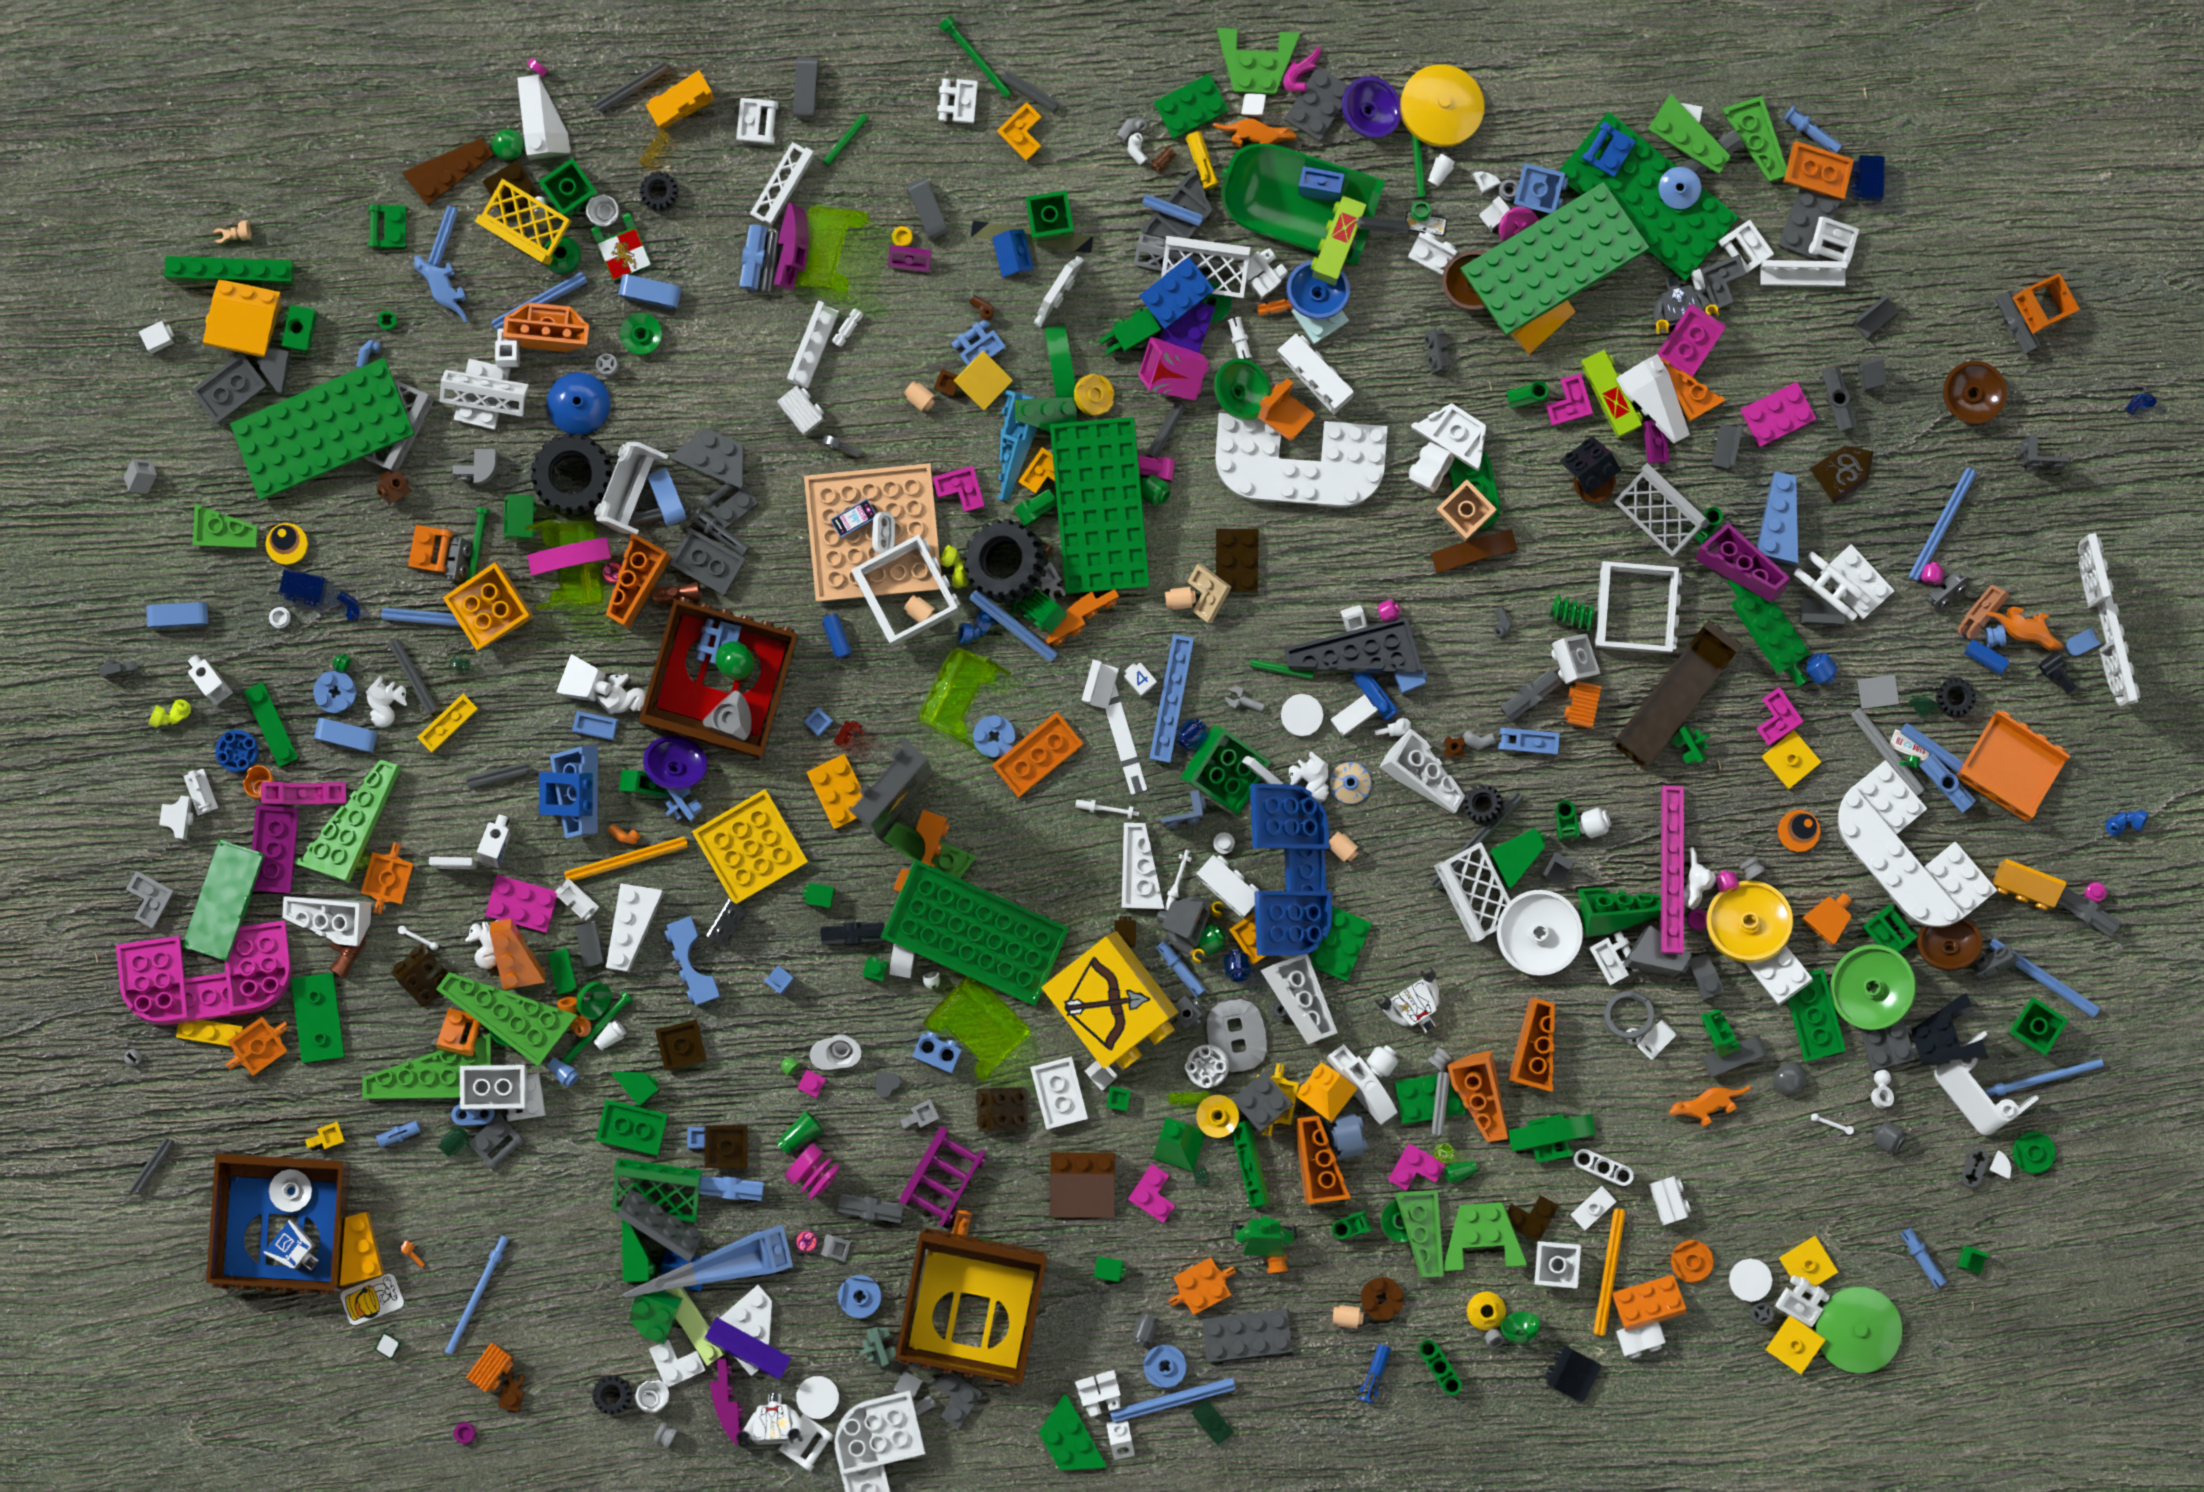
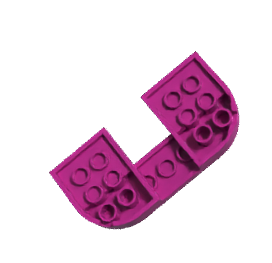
M285 920L240 927L229 960L225 961L226 973L185 979L180 936L116 945L119 985L122 997L130 1010L138 1018L155 1025H172L265 1010L274 1005L284 995L292 977Z

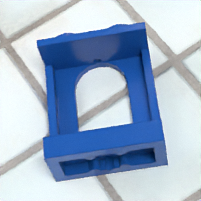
M539 772V815L592 816L593 773ZM555 783L570 784L575 788L577 796L572 805H559Z

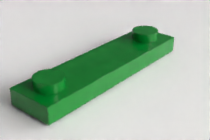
M264 682L244 690L278 767H283L299 759Z
M1250 1120L1240 1122L1232 1132L1250 1209L1271 1203Z

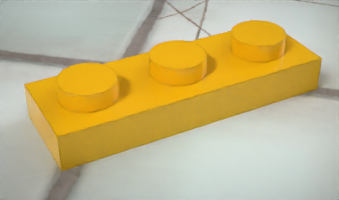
M462 694L417 738L433 753L479 709L465 694Z
M206 1020L178 1024L176 1038L230 1046L227 1041L242 1031L244 1027Z

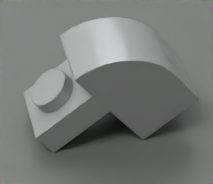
M474 449V466H453V475L458 477L460 481H470L471 477H474V484L476 486L486 484L496 474L498 452L496 449Z

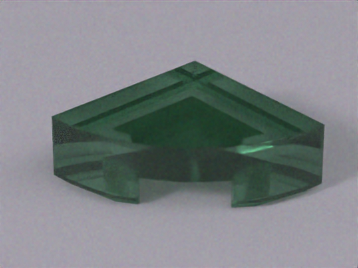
M1916 697L1908 701L1920 718H1923L1939 706L1928 697Z

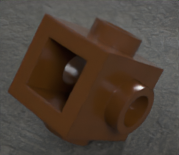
M390 470L379 476L381 480L375 484L379 496L385 499L388 505L393 504L412 491L408 486L407 478L399 470L393 473Z

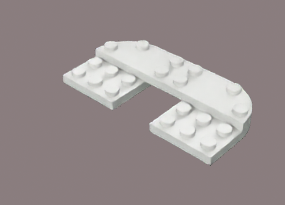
M1219 413L1215 456L1217 472L1221 481L1233 494L1246 500L1315 504L1338 508L1356 506L1368 499L1381 483L1385 468L1388 426L1324 421L1321 462L1281 459L1279 458L1281 434L1258 417L1253 420H1240L1229 414Z
M2096 533L2089 534L2079 542L2078 553L2082 555L2079 557V567L2088 607L2097 606L2106 644L2099 649L2104 671L2111 692L2114 696L2119 695L2115 697V701L2119 706L2137 703L2140 698V692L2137 683L2133 682L2132 675H2134L2132 663L2128 662L2127 654H2129L2127 642H2123L2122 639L2124 629L2122 624L2118 623L2119 609L2117 604L2113 603L2111 595L2113 585L2111 580L2107 579L2106 571H2108L2106 559H2102L2101 555L2104 554L2102 541L2100 538H2097Z
M1885 760L1853 786L1844 796L1838 810L1837 823L1840 836L1848 849L1860 863L1865 865L1888 892L1889 897L1909 919L1922 926L1939 928L1951 926L1965 918L1994 894L1997 889L1956 841L1925 867L1920 864L1896 835L1925 812L1927 808Z
M910 1390L863 1401L852 1407L841 1419L835 1436V1451L845 1492H890L884 1464L925 1454Z

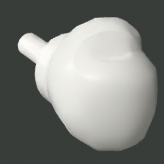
M1405 718L1398 719L1396 723L1388 724V728L1375 730V735L1389 733L1390 737L1403 736L1411 729V722Z

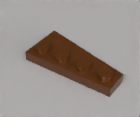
M479 138L401 173L425 204L429 206L490 160L494 154L482 138Z

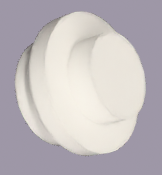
M283 607L274 608L269 615L270 623L276 628L286 627L291 620L289 611Z
M1223 832L1214 838L1213 845L1217 852L1227 854L1233 850L1235 841L1229 833Z

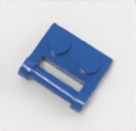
M1603 122L1600 126V132L1588 152L1583 154L1582 160L1614 178L1633 147L1635 140ZM1606 136H1612L1613 139L1601 159L1597 160L1595 155Z

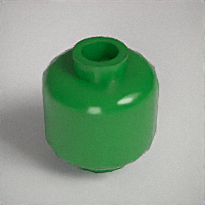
M1154 474L1147 478L1144 477L1141 480L1142 499L1154 506L1164 504L1171 494L1169 483Z
M1208 924L1205 926L1199 943L1195 948L1202 949L1206 955L1211 956L1224 948L1225 940L1227 939L1220 926Z

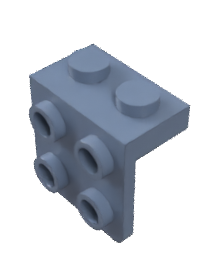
M1199 790L1190 791L1194 813L1161 818V826L1171 829L1179 827L1178 823L1187 822V825L1200 823L1199 819H1203L1202 809H1206L1204 794L1199 795Z

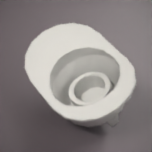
M842 1034L820 1040L810 1050L811 1062L822 1070L851 1067L858 1063L861 1058L859 1044Z

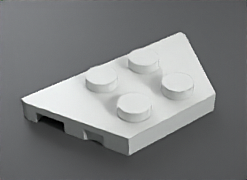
M1076 256L1075 260L1072 259L1070 263L1066 264L1043 299L1037 313L1038 316L1033 322L1035 325L1041 328L1053 308L1060 306L1064 299L1062 297L1064 291H1069L1073 286L1075 274L1085 261L1084 259Z
M1451 403L1443 407L1441 411L1428 415L1427 419L1411 425L1412 430L1437 446L1450 451L1453 456L1479 471L1486 434L1485 424Z

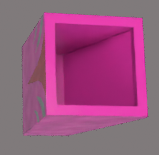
M1150 337L1138 376L1149 391L1196 401L1197 395L1202 391V380L1208 372L1209 363L1203 354Z

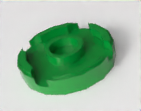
M2029 1131L2020 1135L2015 1141L2012 1148V1157L2015 1164L2022 1171L2029 1174H2039L2048 1170L2056 1157L2055 1146L2052 1140L2045 1134L2038 1131Z

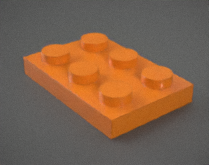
M1795 141L1792 145L1784 183L1842 201L1845 199L1854 159Z
M1674 1275L1612 1292V1297L1625 1332L1687 1313Z

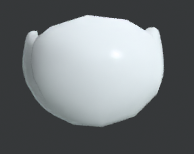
M602 194L589 200L586 206V213L593 224L605 227L616 221L619 209L618 204L613 198Z
M645 1381L638 1387L635 1399L637 1406L643 1411L656 1413L667 1405L670 1394L668 1387L662 1381Z

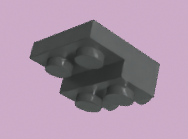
M1904 1018L1894 1026L1883 1030H1860L1871 1071L1915 1060L1914 1055H1917V1048L1914 1042L1910 1043L1908 1035L1912 1034L1909 1022H1905Z

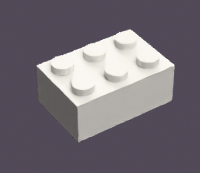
M1212 855L1196 873V878L1244 920L1255 907L1254 891L1259 890L1253 884L1248 886L1244 882L1245 877L1236 869L1232 872L1227 867L1229 863L1220 855L1217 858Z
M460 1066V1109H527V1066Z

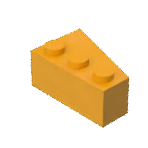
M698 70L677 85L669 88L662 95L651 98L646 107L661 131L713 102L714 97L703 75Z
M364 1212L346 1217L340 1286L385 1275L370 1213Z

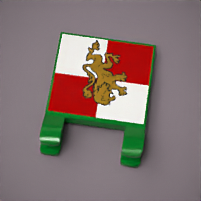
M630 213L622 216L627 230L604 239L599 226L591 228L612 281L622 278L623 274L630 275L651 266Z

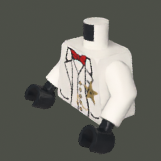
M1429 967L1431 972L1428 975H1425L1423 970H1421V975L1424 979L1416 982L1393 998L1389 999L1383 994L1382 996L1385 998L1384 1003L1380 1004L1376 1000V1004L1383 1009L1390 1020L1402 1026L1409 1025L1410 1027L1419 1022L1425 1033L1436 1027L1429 1016L1437 1011L1436 1007L1439 1005V988L1435 979L1436 974L1432 967Z
M771 1393L769 1394L768 1405L758 1406L757 1411L753 1413L744 1430L736 1435L737 1443L740 1445L742 1441H745L746 1446H750L751 1438L757 1445L793 1444L797 1442V1438L802 1442L803 1422L795 1410L788 1405H781V1394Z

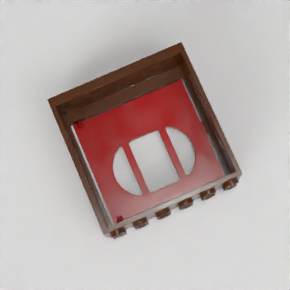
M680 597L679 600L674 599L639 718L640 725L764 760L798 642V634L794 632L795 629L782 626V629L775 628L774 623L768 621L754 622V618L742 614L741 618L734 616L732 611L721 609L720 612L715 611L713 606L705 603H700V606L694 605L692 600ZM681 613H683L672 653L669 655ZM706 618L715 620L713 625L715 629H719L720 621L741 626L743 631H740L738 642L745 645L749 651L753 648L760 659L761 673L757 683L749 691L742 694L751 713V730L749 736L744 741L721 736L707 729L702 722L723 699L733 691H738L741 680L734 679L730 693L703 686L711 654H706L705 660L702 661L696 682L688 675L686 656L693 643L702 637L701 629L705 625ZM710 636L708 647L713 648L717 636ZM787 643H789L762 738H759ZM665 667H667L659 698L656 704V708H654L662 677L664 674Z

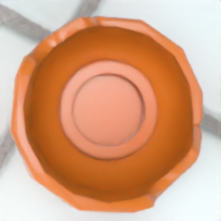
M256 765L249 768L247 776L243 780L244 790L252 799L261 800V782H275L274 775L265 766Z

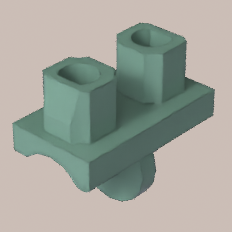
M874 1327L866 1330L868 1339L862 1341L864 1349L859 1351L860 1355L866 1354L868 1361L875 1359L878 1367L889 1364V1361L895 1359L896 1350L894 1347L887 1349L883 1347L882 1341L891 1338L888 1327L879 1329Z

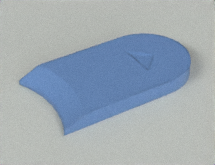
M2092 627L2070 638L2066 643V649L2071 655L2077 656L2101 643L2096 639Z

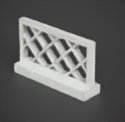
M1166 236L1161 278L1193 253H1199L1204 261L1197 267L1199 268L1207 263L1213 271L1206 279L1208 280L1216 275L1222 283L1211 294L1244 298L1251 247ZM1169 250H1178L1184 258L1173 265L1168 258ZM1182 251H1186V252H1190V253L1185 256ZM1203 254H1207V255H1211V256L1206 259ZM1214 256H1220L1225 264L1215 271L1208 261ZM1224 257H1229V258H1232V259H1230V260L1227 262ZM1235 259H1244L1243 269L1236 274L1229 263ZM1168 262H1169V264H1170L1172 267H1170V268L1167 270V264H1168ZM1228 266L1234 276L1224 283L1217 272ZM1243 272L1242 281H1241V279L1238 277V275H1240V274ZM1237 278L1241 283L1240 293L1231 292L1226 284ZM1225 287L1227 291H1221L1220 289Z
M1479 842L1446 861L1434 865L1471 942H1478L1497 930L1496 921L1499 920L1501 906L1506 907L1510 902L1482 843ZM1477 849L1482 856L1480 864L1469 861L1471 853ZM1456 860L1465 862L1461 874L1454 872L1451 866L1452 862ZM1468 864L1478 867L1475 878L1465 875ZM1482 868L1489 870L1491 874L1489 883L1479 880ZM1464 878L1474 881L1471 893L1464 891L1462 888ZM1478 883L1488 886L1485 897L1474 894ZM1491 888L1499 890L1501 895L1498 902L1488 899ZM1473 897L1483 900L1480 912L1473 910L1471 906ZM1487 902L1497 905L1494 916L1484 913ZM1483 916L1493 919L1491 927L1486 931L1481 926Z

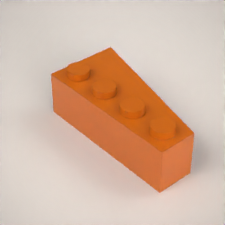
M630 534L628 548L625 551L624 561L617 576L616 587L613 590L606 612L608 618L628 630L672 558L666 551L636 534Z
M1529 998L1507 1081L1546 1092H1553L1555 1003L1537 998Z
M1319 1116L1294 1119L1305 1205L1351 1199Z

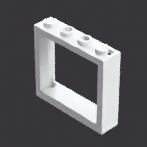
M919 534L851 569L891 647L959 613L957 606L960 603L955 593L950 594L948 590L950 584L946 576L940 575L938 569L941 567L936 557L931 558L928 553L931 548L926 539L922 540ZM918 548L949 608L895 635L864 575Z
M1602 561L1595 648L1671 654L1677 646V636H1674V628H1678L1679 615H1675L1676 607H1680L1681 595L1677 594V587L1682 584V573H1679V567ZM1610 571L1670 576L1665 646L1605 641Z

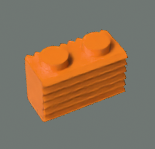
M1579 681L1575 682V686H1570L1568 698H1572L1570 706H1566L1564 713L1567 725L1586 729L1593 728L1601 686Z
M491 1342L466 1378L486 1393H489L490 1390L494 1392L501 1383L499 1378L503 1372L507 1374L513 1367L514 1363L511 1361L514 1357L494 1342Z

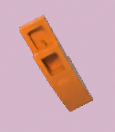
M1114 589L1097 599L1093 592H1090L1065 611L1068 615L1052 633H1049L1046 639L1047 645L1053 644L1056 647L1065 642L1064 638L1070 634L1074 637L1084 631L1083 628L1086 626L1083 620L1084 617L1090 619L1098 614L1097 611L1103 607L1109 609L1117 604L1116 600L1119 599V596Z

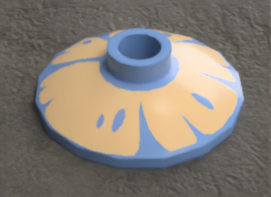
M1346 762L1333 770L1330 776L1329 787L1332 795L1338 801L1345 804H1355L1368 796L1371 789V777L1362 765L1356 762ZM1353 779L1355 781V784L1353 786H1348L1347 780Z

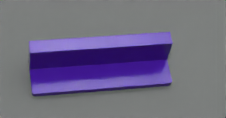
M715 1318L704 1337V1340L777 1380H780L791 1360V1357L719 1318Z

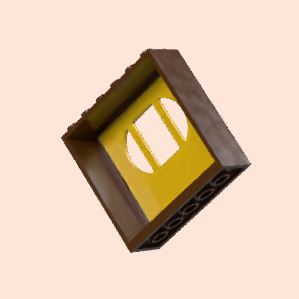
M922 1227L919 1233L895 1359H900L899 1363L912 1365V1362L920 1363V1367L926 1369H933V1366L942 1368L941 1371L946 1373L960 1371L963 1372V1376L971 1378L980 1375L984 1376V1380L996 1382L997 1379L1005 1380V1384L1011 1386H1018V1383L1022 1384L1049 1252ZM926 1249H927L928 1251H927V1256H926V1261H925V1266H924V1271H923V1276H922V1282H921V1287H920V1292H919V1297H918V1302H917V1307H916V1312H915V1317H914V1322H913V1327H912V1332H911V1337H910V1343H909V1347H907V1342H908V1337H909V1332H910V1327H911V1322H912V1317H913V1312H914V1307H915V1302H916V1297H917V1292H918V1287H919V1281H920V1276H921V1271H922V1266H923L925 1251H926ZM1035 1271H1037L1030 1311L1027 1313ZM953 1291L954 1297L946 1337L942 1339L933 1324V1311L939 1299ZM962 1292L990 1298L981 1347L952 1342ZM1000 1301L1009 1316L1008 1332L998 1345L988 1348L996 1302ZM1024 1326H1026V1331H1025V1336H1024V1341H1023V1347H1022V1352H1021L1019 1367H1018V1369H1013V1368H1016V1366H1017V1361H1018V1356H1019V1351H1020V1346H1021V1341H1022Z

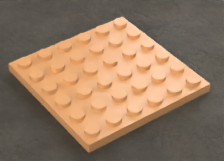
M930 463L804 476L816 602L865 598L851 569L880 555L875 552L872 545L873 521L840 538L830 520L865 499H868L876 514L879 512H890L895 519L894 547L919 534L922 540L926 539L931 548L928 553L931 558L936 557L940 565ZM918 548L864 575L874 596L940 590Z

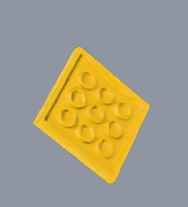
M766 789L692 831L729 897L736 904L808 863Z

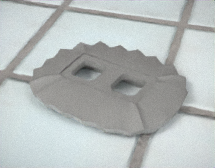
M1237 999L1221 1002L1210 1010L1207 1017L1208 1043L1224 1051L1229 1061V1071H1245L1259 1065L1267 1052L1266 1030L1259 1009L1252 1002ZM1240 1018L1242 1030L1230 1032L1227 1021ZM1243 1039L1246 1050L1234 1053L1231 1042Z

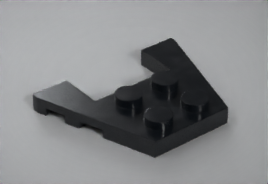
M1967 993L1962 994L1911 1029L1923 1066L1947 1064L1951 1060L1960 1059L1963 1062L1971 1061V1058L1989 1059L1982 1039L1961 1047L1953 1019L1974 1012Z

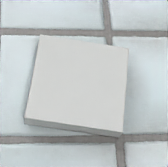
M429 857V865L435 869H477V861L473 858Z

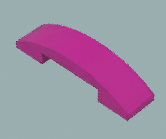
M608 537L569 544L527 555L531 576L612 558Z
M261 782V804L325 805L346 803V782Z

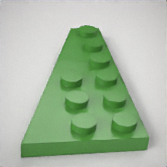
M450 972L436 989L538 1067L578 1016Z
M489 1033L476 1039L473 1056L440 1050L395 1067L362 1077V1099L460 1098V1066L492 1065V1036Z

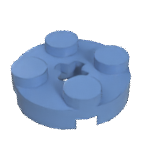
M330 671L323 673L316 681L313 695L315 702L321 709L328 713L339 714L354 704L357 689L353 680L347 674L340 671ZM337 686L341 694L332 698V694L329 693L330 689H334Z
M997 715L985 717L975 726L973 732L974 745L983 756L1000 758L1014 746V728L1003 717ZM990 732H998L1000 734L998 742L994 740L992 742L989 741Z
M855 1275L841 1285L838 1300L842 1309L849 1316L865 1318L872 1315L878 1309L881 1303V1291L878 1284L872 1278L865 1275ZM859 1290H862L863 1295H866V1299H863L861 1303H858L857 1299L854 1298V1293L858 1294Z
M1160 1345L1154 1347L1148 1352L1144 1360L1145 1375L1157 1387L1168 1388L1175 1386L1185 1375V1358L1181 1351L1173 1346ZM1168 1360L1170 1362V1371L1165 1370L1161 1372L1159 1370L1161 1368L1159 1363Z

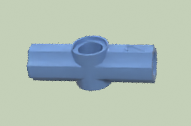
M754 224L749 226L747 244L743 249V268L739 287L746 290H758L761 268H763L766 250L764 249L768 228L762 225Z
M1933 753L1919 765L1936 784L1937 789L1944 793L1961 813L1966 811L1976 801L1961 785L1958 778ZM1945 777L1952 781L1950 789H1946L1943 786L1942 782Z
M702 1176L700 1181L699 1194L720 1196V1198L733 1200L749 1199L762 1201L763 1182L744 1181L741 1178L733 1177L717 1178Z

